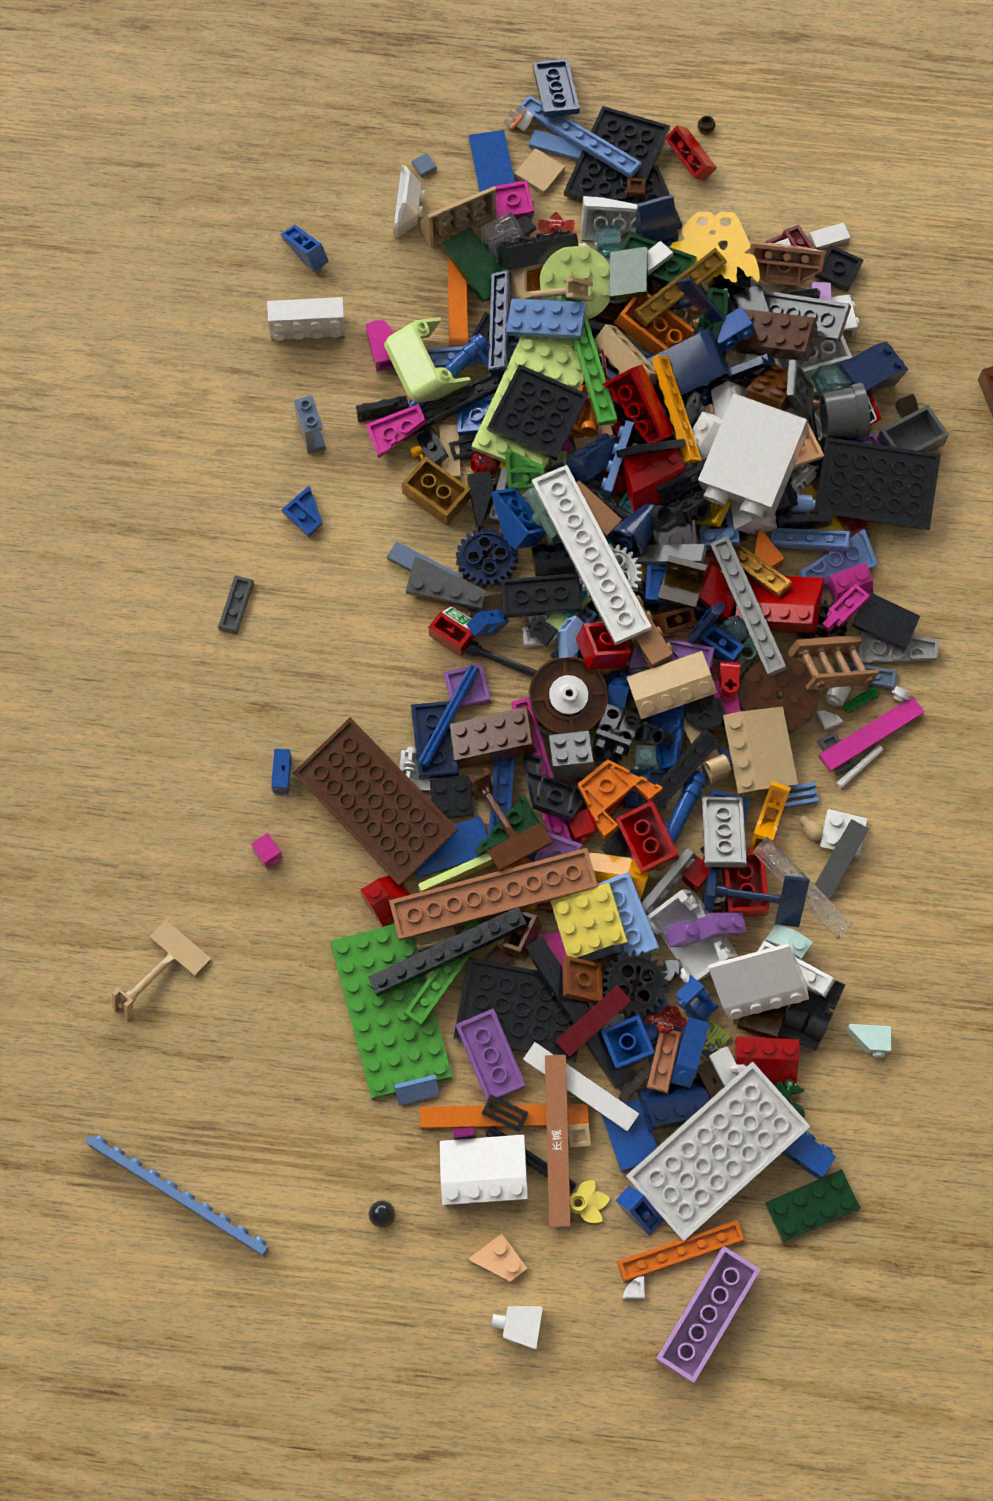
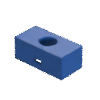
M498 609L477 612L466 625L475 637L497 634L509 620L504 618L503 611Z
M274 749L271 785L273 793L289 794L292 759L290 749Z

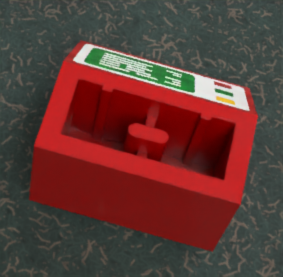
M450 605L440 611L429 625V636L454 653L462 656L471 640L475 638L466 625L472 618Z

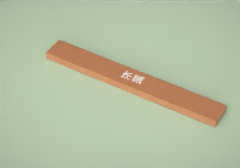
M545 1055L549 1227H571L566 1055Z

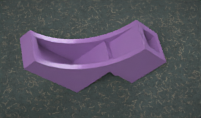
M710 913L698 920L678 921L665 928L669 948L687 947L701 941L723 936L742 935L747 932L743 913Z

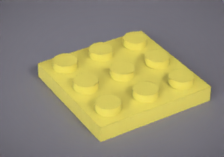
M610 883L551 901L567 956L578 958L611 945H620L628 942Z

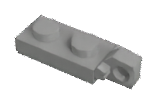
M502 468L499 474L495 491L508 488L506 468ZM492 499L488 520L499 522Z

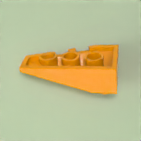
M588 852L597 884L629 872L641 901L650 871L641 873L633 858Z

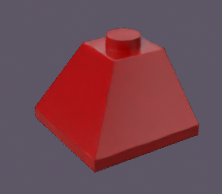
M390 875L378 878L360 890L361 897L382 927L394 923L389 900L410 895L403 885L399 886Z

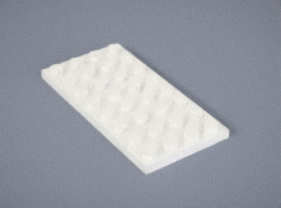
M751 1062L626 1176L684 1241L811 1126L761 1070Z

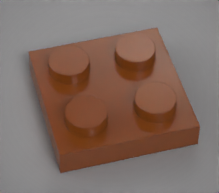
M571 956L562 958L563 997L597 1004L603 998L602 964Z

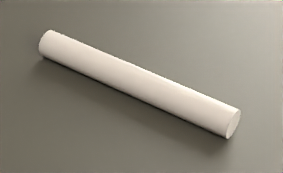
M877 745L836 782V785L842 789L883 751V748Z

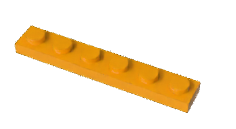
M657 354L652 357L653 368L657 373L659 387L663 392L664 402L670 413V421L674 425L676 439H685L686 446L681 448L682 457L685 462L696 464L702 459L669 357Z

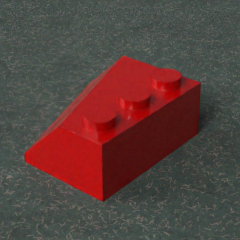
M680 448L624 457L620 467L632 513L646 503L656 506L662 504L656 487L685 470Z

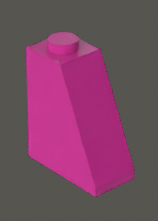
M374 320L365 324L376 372L394 368L384 343L395 332L384 320Z

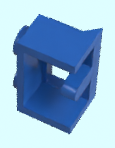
M689 975V981L676 993V996L679 998L677 1004L685 1010L684 1013L688 1017L705 1021L719 1006L709 998L710 994L704 990L705 987L692 975ZM697 998L698 1000L691 1006L690 1003Z

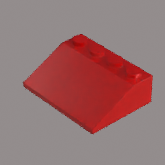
M747 576L771 631L816 633L824 578L785 576L792 581L793 586L778 598L754 579ZM737 606L735 621L740 629H747Z

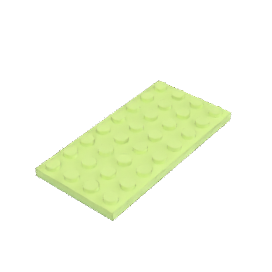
M521 336L471 449L505 463V451L512 450L547 467L550 460L549 457L487 431V426L519 364L578 390L583 385L584 377L572 339Z

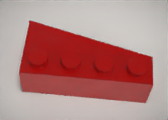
M643 364L632 367L602 383L612 393V398L615 402H619L625 410V415L628 418L630 417L635 423V428L647 443L661 442L675 435Z

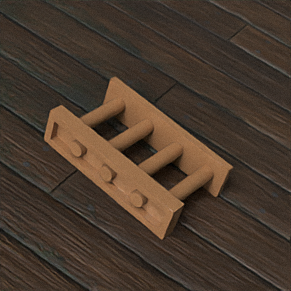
M860 635L796 640L788 651L790 657H800L803 659L812 676V679L806 685L807 690L857 685L868 686L874 682V679L879 674L878 669L866 670L857 653L858 647L863 642ZM842 654L851 656L858 671L851 672ZM826 655L835 657L842 670L841 673H835ZM812 656L819 658L827 674H819L811 659Z

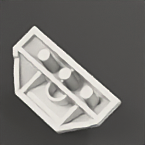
M405 165L401 166L393 228L394 238H399L415 227L423 213V206H420L421 201L424 202L425 190H422L421 182Z

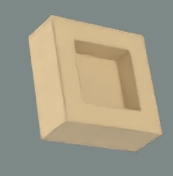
M589 1123L568 1125L570 1148L591 1146Z

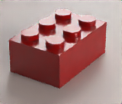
M746 851V867L721 868L723 885L726 888L768 894L764 851ZM726 896V913H743V917L767 916L770 910L769 902Z

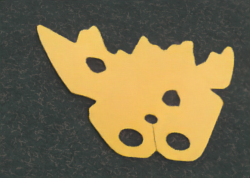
M711 212L695 213L682 229V236L685 240L673 242L670 245L671 248L696 256L697 261L716 247L727 260V263L707 278L708 282L719 274L725 279L737 282V267L744 270L747 277L753 276L755 281L759 282L760 274L756 258L752 254L744 253L750 248V243L738 217L732 212H720L715 216ZM700 217L708 219V223L705 226L697 224V220ZM728 217L731 219V224L722 226L720 225V220ZM711 230L716 231L714 235L709 234ZM720 241H727L728 246L726 250L720 249L718 245Z

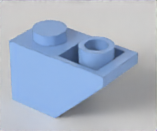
M577 616L567 618L558 630L559 658L577 657L580 648L576 641V636L584 623Z

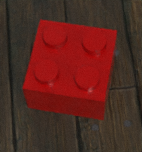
M604 622L583 624L576 636V641L588 670L624 667L631 655L627 641L617 645L614 644Z

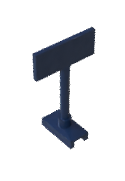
M691 278L675 282L688 299L678 301L669 308L670 311L695 306L710 323L726 319Z
M709 868L708 881H706L704 910L712 911L716 897L724 898V896L777 903L779 905L775 924L799 928L810 879L785 875L781 895L730 889L724 885H717V869Z

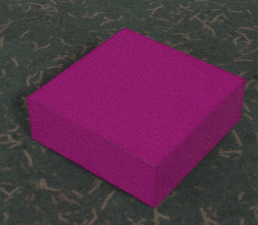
M474 1128L454 1129V1140L475 1138Z

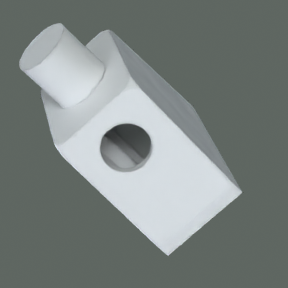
M509 1306L507 1307L506 1316L493 1314L491 1327L504 1329L502 1339L536 1351L543 1307Z

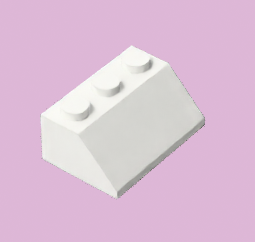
M706 412L701 413L692 429L702 460L708 457L722 419L717 415ZM683 459L685 470L695 465L692 463H687Z

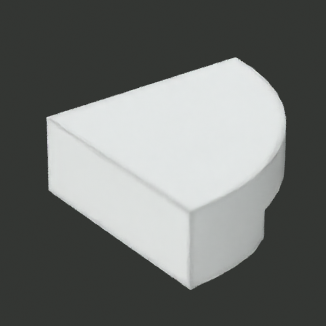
M825 710L817 711L816 713L824 731L843 723L838 715Z
M644 1276L632 1280L627 1285L623 1293V1299H645Z

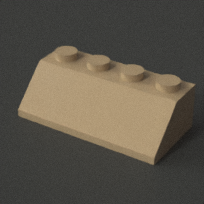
M702 651L627 677L641 719L717 693Z

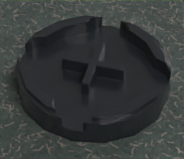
M714 695L687 703L685 707L687 723L693 729L700 732L703 729H706L708 732L715 730L724 719L725 708L723 703Z

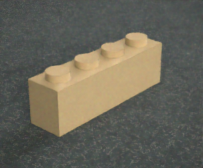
M605 325L594 340L595 345L598 347L597 351L599 352L604 349V355L609 359L608 363L620 371L619 374L643 364L652 386H654L658 376L654 371L653 365L616 326Z

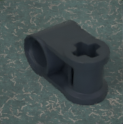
M641 721L642 727L639 737H636V741L666 749L673 746L675 736L671 731Z

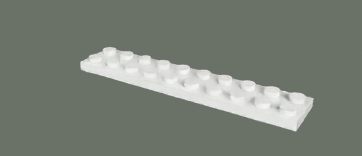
M565 465L533 479L532 485L614 644H620L651 630L650 622L568 466Z

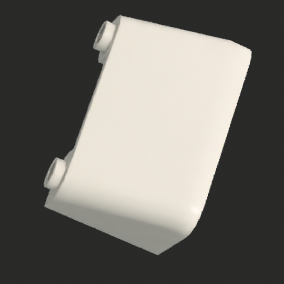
M682 889L647 915L653 933L661 935L669 947L666 927L678 921L698 920L710 914V912L704 910L703 902L693 890ZM726 936L701 941L687 947L669 948L676 959L681 961L680 977L684 983L689 981V975H692L697 981H701L711 974L708 965L738 956Z

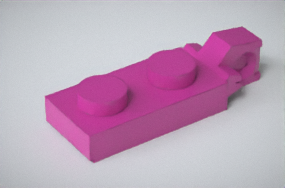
M854 584L828 609L827 619L822 623L823 629L829 633L835 626L840 627L870 599V595L857 584Z

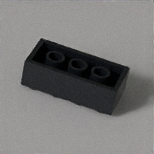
M558 229L549 234L547 232L538 233L536 237H519V241H512V239L501 241V245H496V251L500 267L513 270L545 263L559 249L579 246L577 233Z

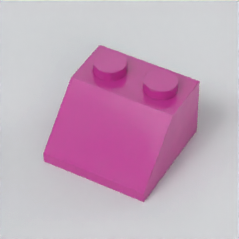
M866 562L825 577L834 604L854 584H857L865 592L869 591L874 594L873 579Z

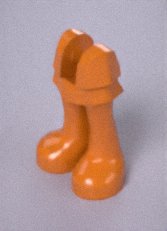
M581 385L579 390L588 394L586 385ZM589 395L569 436L584 438L585 435L594 437L598 434L599 427L596 424ZM586 407H588L587 420L585 421Z

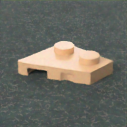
M503 1234L469 1258L470 1262L481 1266L508 1282L513 1281L527 1270V1267Z

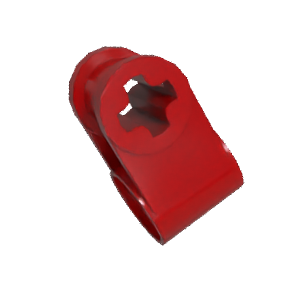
M719 662V694L726 701H732L737 696L740 662Z

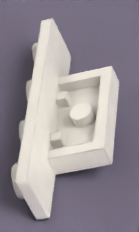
M723 1047L709 1055L724 1087L747 1067L744 1064H736L728 1047Z

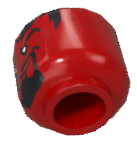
M479 452L475 453L470 460L473 473L490 471L492 475L497 472L500 465V460Z

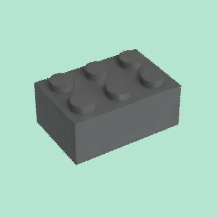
M929 405L881 429L878 440L883 446L932 452L945 445L949 434Z

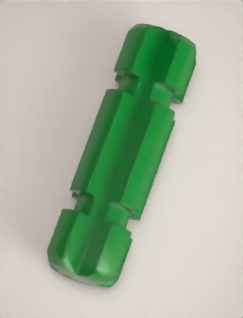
M873 687L868 692H864L854 697L851 701L845 702L843 709L849 714L854 709L869 703L870 700L873 701L878 698L879 692Z

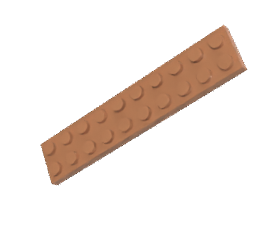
M584 848L389 900L398 938L399 941L503 914L517 907L521 909L597 887L598 885L588 849Z

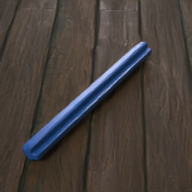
M473 665L468 666L419 759L421 766L428 767L478 674L477 667Z

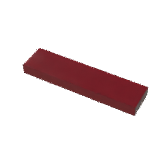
M617 985L555 1042L570 1057L630 1003V998Z

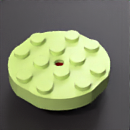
M564 247L553 253L545 262L540 273L541 290L565 288L566 278L570 277L593 282V286H588V296L593 297V301L586 302V316L590 320L599 315L611 301L609 297L610 271L612 270L605 257L590 247ZM561 296L543 297L542 299L561 301Z

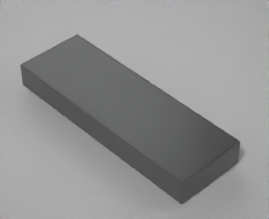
M235 575L218 625L219 630L238 634L254 580Z

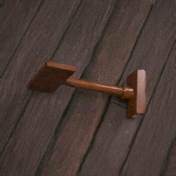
M486 767L483 769L484 775L476 779L473 775H470L469 781L474 799L477 800L482 797L487 800L510 838L487 850L495 866L501 871L547 847L553 841L541 822L520 834H516L492 795L491 775Z

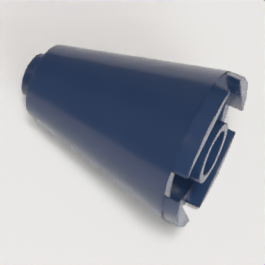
M651 503L644 504L613 528L610 533L613 543L616 546L619 544L623 549L626 547L627 554L633 552V557L637 558L642 555L654 531L651 512L656 505Z

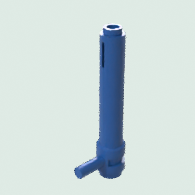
M480 333L477 336L474 335L470 339L471 342L469 344L466 343L462 350L444 367L450 371L453 378L477 358L488 367V356L484 352L487 350L489 342ZM410 399L408 406L410 408L419 404L420 409H422L430 401L417 403Z
M696 770L683 784L680 799L666 825L674 843H676L696 800L700 799L702 795L701 790L707 784L706 780L708 777L701 771Z

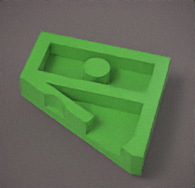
M512 450L505 451L508 488H533L532 480L546 474L545 466Z

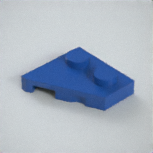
M309 486L282 509V513L308 537L323 525Z

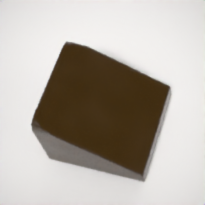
M914 394L898 399L895 404L901 419L919 410Z

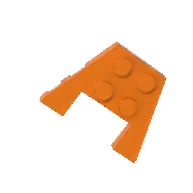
M608 759L578 783V789L604 839L618 829V824L606 812L628 793L636 789L650 802L663 791L660 785H654L648 782V779L642 776L638 777L630 773V770Z

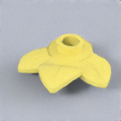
M594 1180L584 1181L579 1185L577 1192L570 1196V1211L580 1214L583 1220L588 1223H599L602 1221L599 1210L607 1205L610 1198L602 1192L595 1191ZM580 1200L582 1202V1206L576 1207L574 1205V1201Z

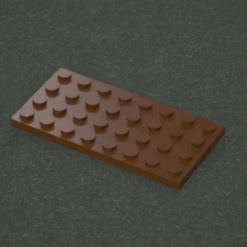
M351 717L293 772L399 886H402L459 830Z

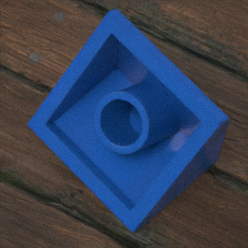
M639 1015L600 1030L616 1069L636 1066L655 1054Z

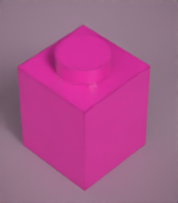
M268 833L251 843L252 850L265 868L276 866L280 863L281 858H283L280 849Z

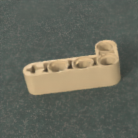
M684 717L683 737L689 747L701 732L693 729ZM716 747L699 766L701 771L707 775V782L710 785L729 777L731 771L727 757L724 754L719 755Z

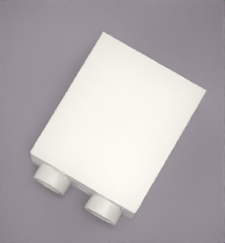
M733 393L698 479L701 488L706 490L703 498L721 506H725L727 499L742 503L739 511L756 519H762L764 512L774 515L809 431L807 419Z

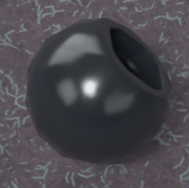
M377 1201L369 1209V1219L376 1227H387L395 1219V1209L387 1201Z

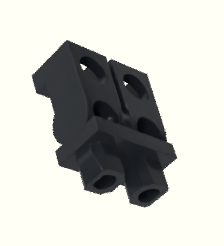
M607 703L606 710L595 735L593 743L595 745L594 752L604 754L605 750L608 749L613 751L611 756L613 759L621 761L624 756L628 755L636 734L640 729L642 721L640 715L626 710L621 722L624 709ZM608 712H616L618 717L608 714ZM633 718L636 720L637 724L627 721V719Z

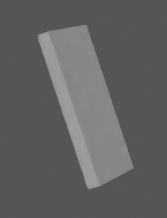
M702 797L705 867H746L743 797Z

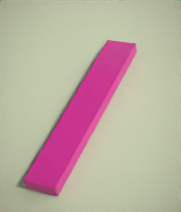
M911 697L909 700H906L822 752L818 757L828 771L831 772L924 714V710L915 698Z

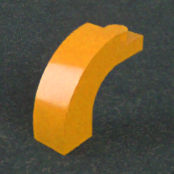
M771 782L748 850L764 851V855L768 856L791 787Z

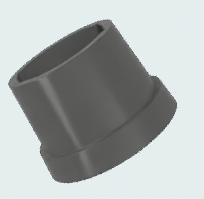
M862 383L853 384L849 388L826 392L820 395V420L825 438L868 440L870 434V412L866 390Z

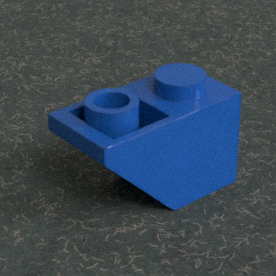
M742 307L725 316L726 319L723 322L718 337V343L723 352L727 349H732L737 343L750 338L756 332L751 320Z
M618 670L609 684L607 693L608 704L624 710L631 696V689L627 677L630 676L629 671Z

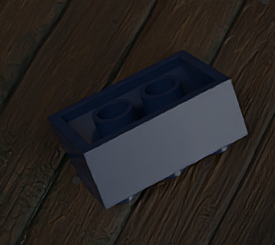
M601 434L595 441L587 443L585 448L575 451L574 455L567 459L565 465L568 466L575 481L589 480L607 468L609 460L613 461L615 457L612 454L615 443L619 444L617 435Z
M698 1078L693 1080L690 1088L674 1083L669 1084L667 1094L647 1088L638 1090L648 1132L683 1125L709 1101L708 1093Z

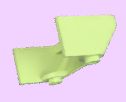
M440 317L415 320L390 335L384 343L385 349L408 397L417 403L439 400L466 386L470 381L469 377L454 379L446 368H435L421 338L430 337L441 322Z

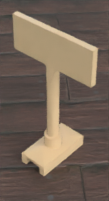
M527 268L509 270L511 272L510 306L512 299H534L561 295L585 302L593 301V297L588 296V286H593V282L570 277L566 278L565 288L527 292Z
M167 920L149 938L168 955L131 991L128 990L124 993L117 988L112 993V1009L114 1011L119 1007L123 1009L126 1021L133 1017V1003L137 1000V996L173 961L178 962L195 977L211 961V958Z

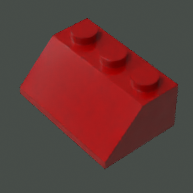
M653 801L616 818L641 873L664 868L679 859L680 854Z
M737 1036L734 1040V1060L737 1065L744 1064L745 1066L753 1062L773 1085L780 1081L784 1085L787 1079H792L797 1083L799 1039Z

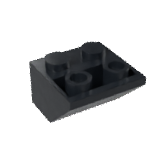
M557 543L552 546L539 544L536 547H532L535 577L575 573L574 564L563 543Z

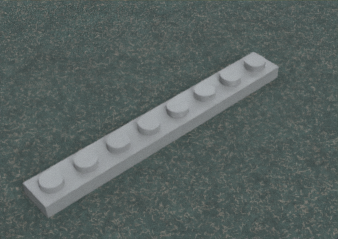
M729 536L710 543L768 676L770 677L786 670L787 667Z

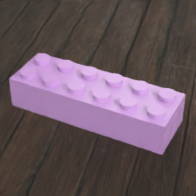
M723 1246L655 1361L692 1385L761 1269Z

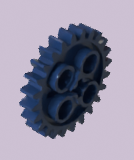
M491 527L488 528L487 532H484L483 528H481L480 533L473 530V536L467 533V540L461 539L462 545L457 546L459 552H456V558H458L456 565L459 566L458 571L463 572V579L469 576L468 582L476 581V586L483 583V588L490 584L491 588H493L495 582L501 586V580L508 579V576H513L512 570L517 569L518 557L516 556H518V550H514L508 544L503 533L501 535L498 534V529L494 533L491 532ZM483 543H486V544H488L489 546L486 547V548H484V547H481L480 545L483 544ZM500 553L504 554L505 556L499 558L496 555ZM470 558H477L478 561H476V562H471L469 559H470ZM492 568L494 571L486 572L485 569Z

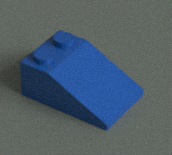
M516 488L493 491L491 495L503 536L507 539L508 544L515 550L537 546L546 535L543 527L534 522L532 518L534 512L528 502Z

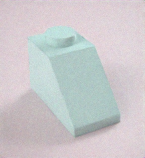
M778 924L773 927L764 940L776 947L789 943L794 956L800 960L813 943L798 931Z
M849 1024L846 1028V1033L866 1054H873L875 1058H883L891 1052V1026Z

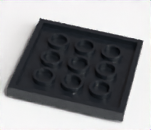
M519 364L487 426V431L557 461L589 394Z

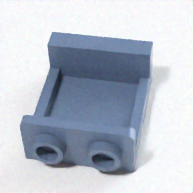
M310 395L294 400L296 419L307 453L310 454L326 449L321 433L323 425L313 396Z

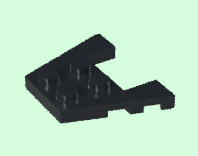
M525 752L523 763L532 809L570 822L584 801L578 789V783L584 778H578L577 786L575 787L540 774L542 757Z

